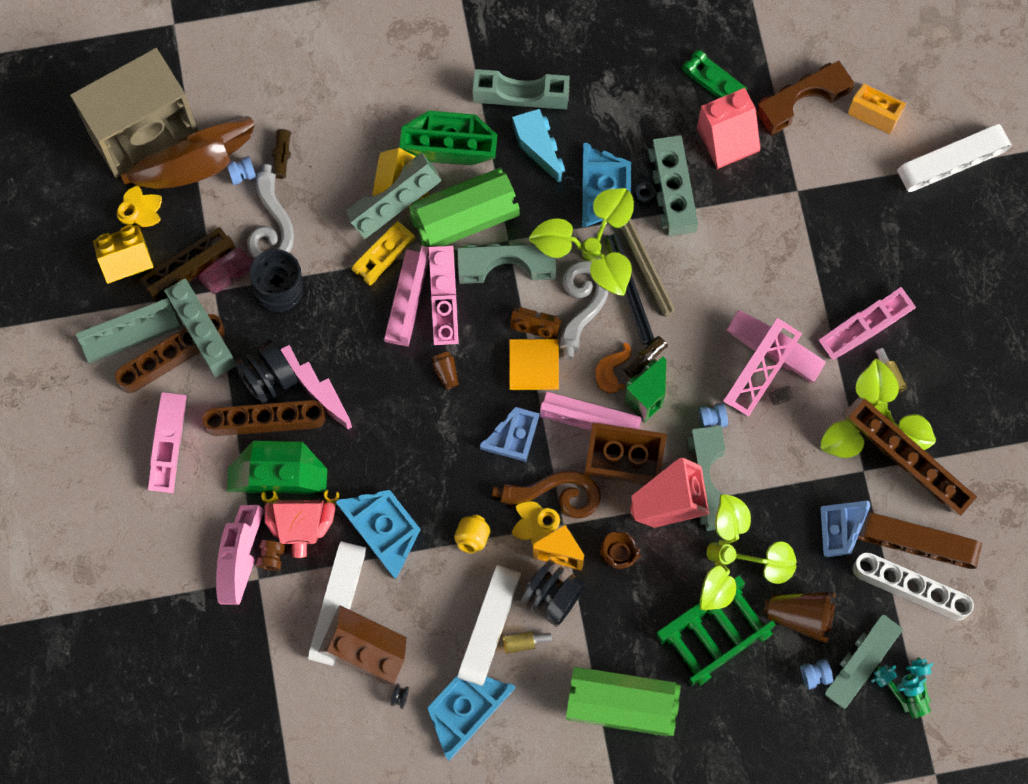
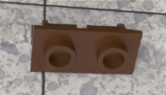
M521 306L520 308H514L510 329L543 338L557 339L562 319H559L557 315L554 316L541 312L540 318L535 317L537 311Z

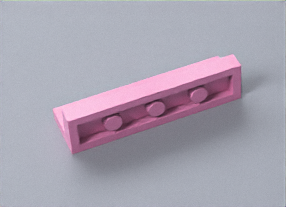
M422 246L420 252L406 249L385 334V342L409 347L429 264V247Z
M777 318L724 399V402L749 417L802 333ZM782 328L795 335L790 344L779 346L777 336ZM774 340H776L777 347L770 348ZM787 347L784 354L781 355L780 349ZM778 350L780 359L778 363L766 367L765 354L768 351ZM762 361V363H763V368H758V369H756V368L758 367V365L760 364V362ZM774 368L768 377L767 369ZM764 370L765 383L762 386L752 387V374ZM749 381V386H750V388H748V389H743V388L745 387V385L747 384V382ZM760 389V391L755 397L753 390ZM751 391L753 401L748 409L735 402L740 393Z
M546 392L544 402H542L540 408V417L590 431L593 422L639 429L642 418Z

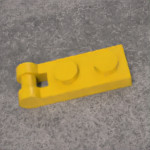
M397 221L353 265L352 271L357 275L361 274L364 277V281L369 286L372 285L387 267L416 239L415 235ZM370 262L375 265L371 271L366 267Z

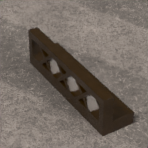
M218 227L139 280L156 303L167 297L165 289L185 278L189 283L237 250L229 235L227 236L221 227ZM220 235L222 240L210 247L211 240ZM202 251V253L190 260L193 252ZM173 265H182L170 273V269ZM155 277L162 278L152 286L148 284Z

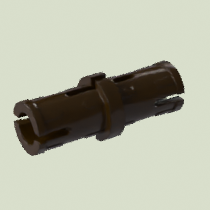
M278 129L276 131L275 149L272 150V157H274L272 173L276 175V179L286 178L287 162L291 157L289 146L292 132L286 129Z
M656 336L645 349H640L637 352V356L623 368V371L629 378H633L666 349L668 344L663 338ZM650 351H652V353H651L641 364H639V362H640Z

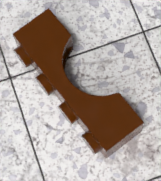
M840 60L833 64L829 62L813 75L811 73L806 74L798 83L784 86L776 95H767L762 98L756 113L772 136L792 124L794 117L793 106L799 100L809 96H816L833 103L851 93L854 81Z

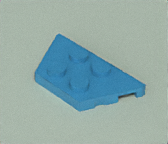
M583 143L582 227H588L604 220L598 218L593 210L594 200L599 193L608 189L626 188L631 193V162L623 158L614 157L613 154L606 151L601 153L592 149L590 144Z
M390 490L336 501L341 511L392 577L396 579L420 532V528Z
M457 675L427 709L448 761L458 753L516 689L513 684H506L486 677L483 686L459 679Z

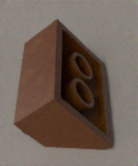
M593 422L585 475L646 485L661 473L667 434Z
M339 605L318 652L384 684H394L405 660L407 637Z

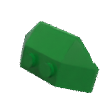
M428 110L409 124L402 126L399 148L414 156L423 153L433 163L472 166L495 159L497 134L476 114Z
M252 441L228 467L227 492L273 493L274 490L276 493L324 494L327 490V468L303 442Z

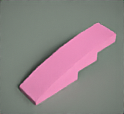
M900 287L882 301L878 300L863 312H858L819 339V342L831 359L835 360L884 330L916 307L902 287Z
M737 310L726 331L753 351H756L771 327ZM781 332L777 336L779 346L790 344L792 341L791 338ZM774 340L770 348L777 347L776 340ZM796 343L781 367L786 370H793L809 383H813L826 362L799 343ZM787 347L780 349L781 355L784 354ZM778 350L768 351L764 358L769 357L776 363L780 360Z
M290 345L282 348V355L309 396L314 401L319 402L323 406V410L346 429L351 428L350 419L329 378L319 382L309 362L300 366Z

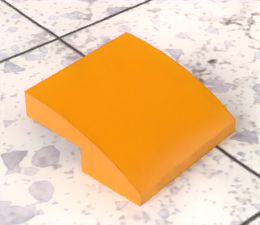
M510 339V390H559L558 339Z

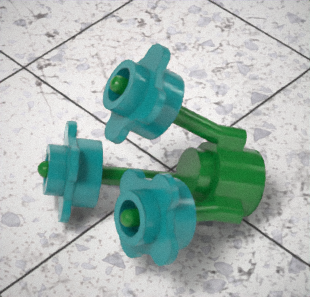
M920 657L911 661L912 666L907 667L911 674L902 678L903 682L897 685V688L892 682L897 677L893 671L896 666L894 665L889 668L887 665L879 666L874 672L876 677L871 682L874 683L876 681L880 687L887 684L901 703L904 712H910L912 718L922 717L931 712L929 706L931 701L927 692V679L925 675L932 674L931 666L933 663H927V659H921ZM899 691H904V694L907 696V702Z

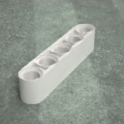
M999 124L907 162L899 167L897 172L907 191L912 192L998 156L1010 149L1012 144Z
M340 542L311 643L308 660L334 666L336 660L318 651L338 606L341 605L349 610L351 608L366 547Z
M863 553L853 564V573L860 580L952 620H963L973 611L974 603L968 595L874 554ZM860 562H868L872 570L869 572L863 571L860 567ZM886 571L893 573L895 581L888 582L885 580L883 573ZM907 582L916 583L918 592H911L907 587ZM931 592H938L942 597V602L933 601ZM955 602H961L965 606V613H960L955 609Z
M499 565L496 566L460 667L459 679L483 686L518 587L521 572Z

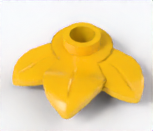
M135 186L125 193L124 202L118 207L117 217L123 224L136 223L141 227L153 226L161 220L156 212L160 208L162 197L153 194L143 195L140 187ZM133 212V214L126 216L127 213Z
M526 502L516 506V510L522 519L515 525L512 535L521 540L531 539L533 547L534 543L551 534L559 527L560 517L551 508L543 509L536 502ZM549 517L552 523L545 525L543 519Z

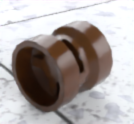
M261 540L259 545L261 554L256 560V567L264 570L280 571L282 564L280 555L284 553L285 545L275 541Z

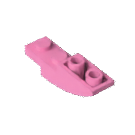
M453 246L429 247L434 345L459 344Z
M164 392L161 394L150 464L151 471L148 486L150 491L174 493L187 395Z
M240 505L234 523H226L219 547L216 572V590L219 604H240L255 561L249 553L264 513V509L259 505Z

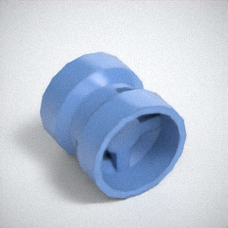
M249 156L243 157L238 162L231 161L227 166L233 185L240 184L245 179L252 180L256 178Z
M723 402L715 404L713 409L707 406L698 408L702 428L714 427L716 424L717 426H722V428L728 427V417Z
M826 658L818 660L816 664L806 663L800 666L801 675L808 690L816 688L820 683L824 685L833 683L831 668Z

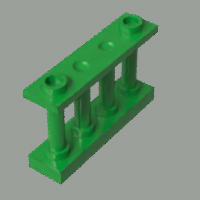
M740 575L734 579L736 582V593L733 601L756 633L743 640L721 608L701 610L699 603L656 634V638L661 645L668 642L675 647L693 672L694 676L688 682L690 686L696 683L701 686L711 678L710 673L758 639L762 643L773 635L771 630L776 624L771 621L764 626L741 595L743 593L741 589H743L745 582ZM707 613L715 617L736 646L724 655L701 625L702 620L700 618ZM687 627L689 630L693 629L715 660L704 669H702L680 638L682 636L680 632Z

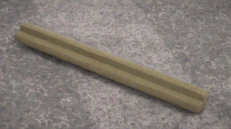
M630 218L628 223L620 227L662 315L667 317L674 313L675 308Z

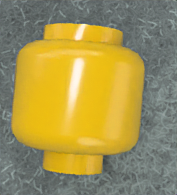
M479 515L462 518L454 535L458 548L469 554L483 550L490 535V527L485 522V519Z

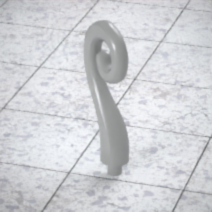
M263 164L262 172H258L256 176L257 193L261 202L277 221L281 229V243L277 249L290 253L294 243V228L287 212L275 196L276 175L271 173L272 166ZM261 226L250 233L247 240V248L253 259L263 252L258 247V240L261 237L268 238L270 245H276L278 236L275 230L267 226Z
M578 261L566 270L563 277V286L570 296L584 298L591 293L593 288L591 281H585L582 287H576L573 284L576 275L581 273L591 275V261ZM597 283L596 293L592 301L567 323L562 332L560 349L564 351L565 359L574 358V352L579 350L582 329L598 314L607 300L609 292Z

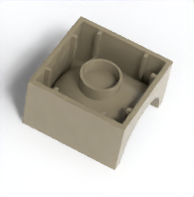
M157 48L71 94L91 139L116 179L121 176L123 171H128L145 156L198 132L186 95Z

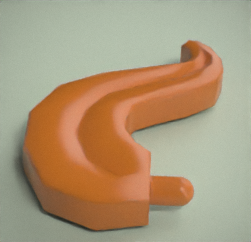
M628 343L623 344V351L601 359L595 369L596 382L600 390L608 394L617 393L618 389L625 388V384H618V378L614 375L613 370L630 359L631 347Z

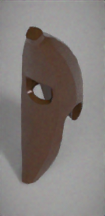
M245 116L200 130L145 156L128 171H123L121 173L124 184L133 183L141 187L157 189L173 188L208 179L224 170L230 163L229 155L237 151L251 138L255 128L254 121L251 117Z

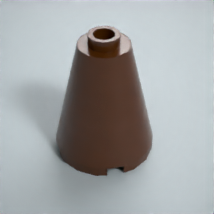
M835 592L774 594L771 596V599H766L764 614H768V620L820 642L827 643L829 638L824 636L825 632H831L835 604L830 603L831 597L836 598Z

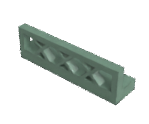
M167 298L78 332L76 336L83 348L88 363L91 364L181 328L173 307Z

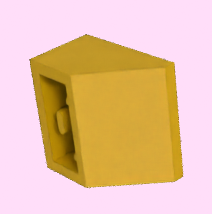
M400 148L381 152L372 197L381 194L391 187L400 176L403 166L416 156ZM429 191L426 192L424 195H422V196H421L420 198H418L417 200L428 196V195H429Z
M128 225L116 233H105L97 237L96 240H93L97 260L107 284L153 268L151 257L139 225Z

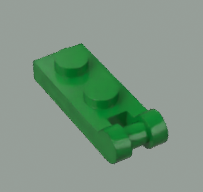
M699 49L692 54L690 61H686L681 66L687 75L718 99L743 88L747 91L744 85L708 59ZM699 64L703 67L701 72L696 69Z

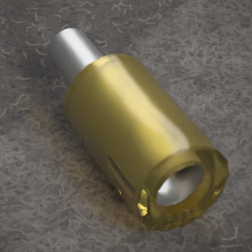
M883 348L876 350L875 352L879 360L895 375L899 385L898 393L907 389V385L896 362L889 361Z
M532 630L502 636L505 654L535 649V644L552 641L551 632L533 635Z

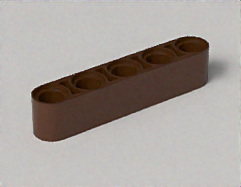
M208 314L212 323L218 325L217 331L221 338H223L225 329L221 319L217 315ZM186 328L182 329L121 366L115 374L119 387L126 393H134L200 353L195 343L192 345L186 344L187 339L191 338ZM176 350V354L173 357H165L167 351ZM147 363H155L152 370H144ZM126 376H134L133 381L130 383H123V379Z
M310 400L212 408L203 414L202 422L210 435L227 436L314 429L322 426L326 417L323 406L317 401ZM317 410L320 412L317 418L310 419L307 417L310 411ZM288 412L295 414L292 420H283L284 414ZM268 414L270 419L267 422L261 423L258 421L261 415ZM238 416L246 418L244 423L240 425L234 424V420ZM212 419H221L219 425L215 427L209 426V422Z
M871 512L867 513L858 536L859 540L967 569L977 568L982 547L981 542L971 538Z

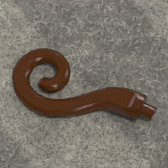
M571 470L552 473L527 486L504 484V488L494 486L492 496L502 498L501 503L517 505L529 502L557 485L566 483L576 484L584 488L588 495L587 502L583 507L575 508L570 504V499L577 497L580 493L577 488H566L559 496V505L563 513L575 519L592 515L598 509L601 501L600 490L596 482L581 472Z

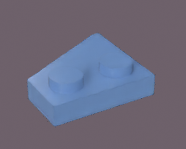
M515 407L506 420L501 422L487 440L481 443L480 450L526 462L538 423L539 413Z
M860 501L821 506L824 556L833 557L850 555L869 511L870 502Z

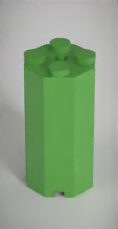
M500 167L416 200L409 207L413 227L415 229L418 228L421 245L435 247L445 246L519 216L518 203L513 204L512 202L514 197H516L506 173L502 172Z
M574 667L566 720L662 736H674L675 716L678 714V699L681 685L674 682Z

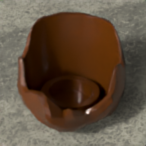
M611 532L605 536L601 543L600 553L602 560L614 569L628 568L638 558H641L640 549L635 547L633 537H630L626 532Z

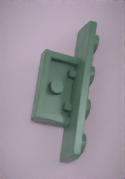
M882 615L868 635L863 632L854 644L858 647L853 655L848 652L840 665L843 669L827 689L825 696L842 709H846L903 631L902 627L887 616Z

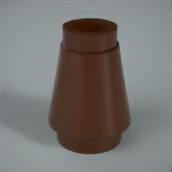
M445 352L432 357L433 364L431 366L442 385H444L445 390L458 386L454 356L451 357L450 352Z

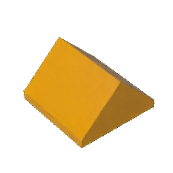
M864 83L854 96L848 115L891 134L906 103Z
M566 525L537 541L533 547V559L544 562L551 559L556 562V565L582 571L584 554Z

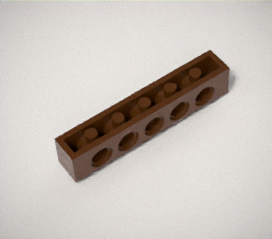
M858 397L843 414V417L954 514L961 516L977 498L974 493L865 398L861 399Z

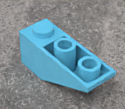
M540 109L512 117L513 129L519 147L557 182H561L562 172H565L562 159H557L556 157L557 145L554 137H549L547 130H550L547 117H542Z

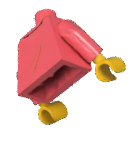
M274 490L271 499H267L265 492H263L261 497L265 503V523L273 536L279 538L280 543L292 544V557H307V544H314L318 538L324 537L333 523L339 493H336L335 499H329L328 490H326L324 500H278Z

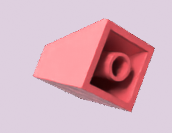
M745 88L701 106L697 131L717 169L760 151L756 109Z
M685 458L677 459L631 496L632 504L630 510L635 521L654 528L709 515L702 467Z

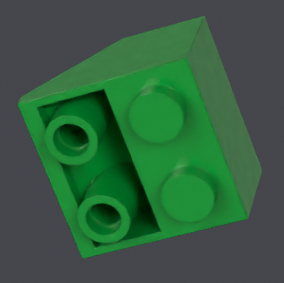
M664 356L658 361L653 359L645 367L646 371L640 377L635 375L626 384L628 387L625 391L624 402L637 416L642 417L641 420L644 423L663 406L666 393L667 362Z

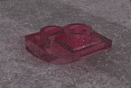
M239 247L209 266L199 275V279L212 294H215L233 285L234 278L250 271L253 261Z

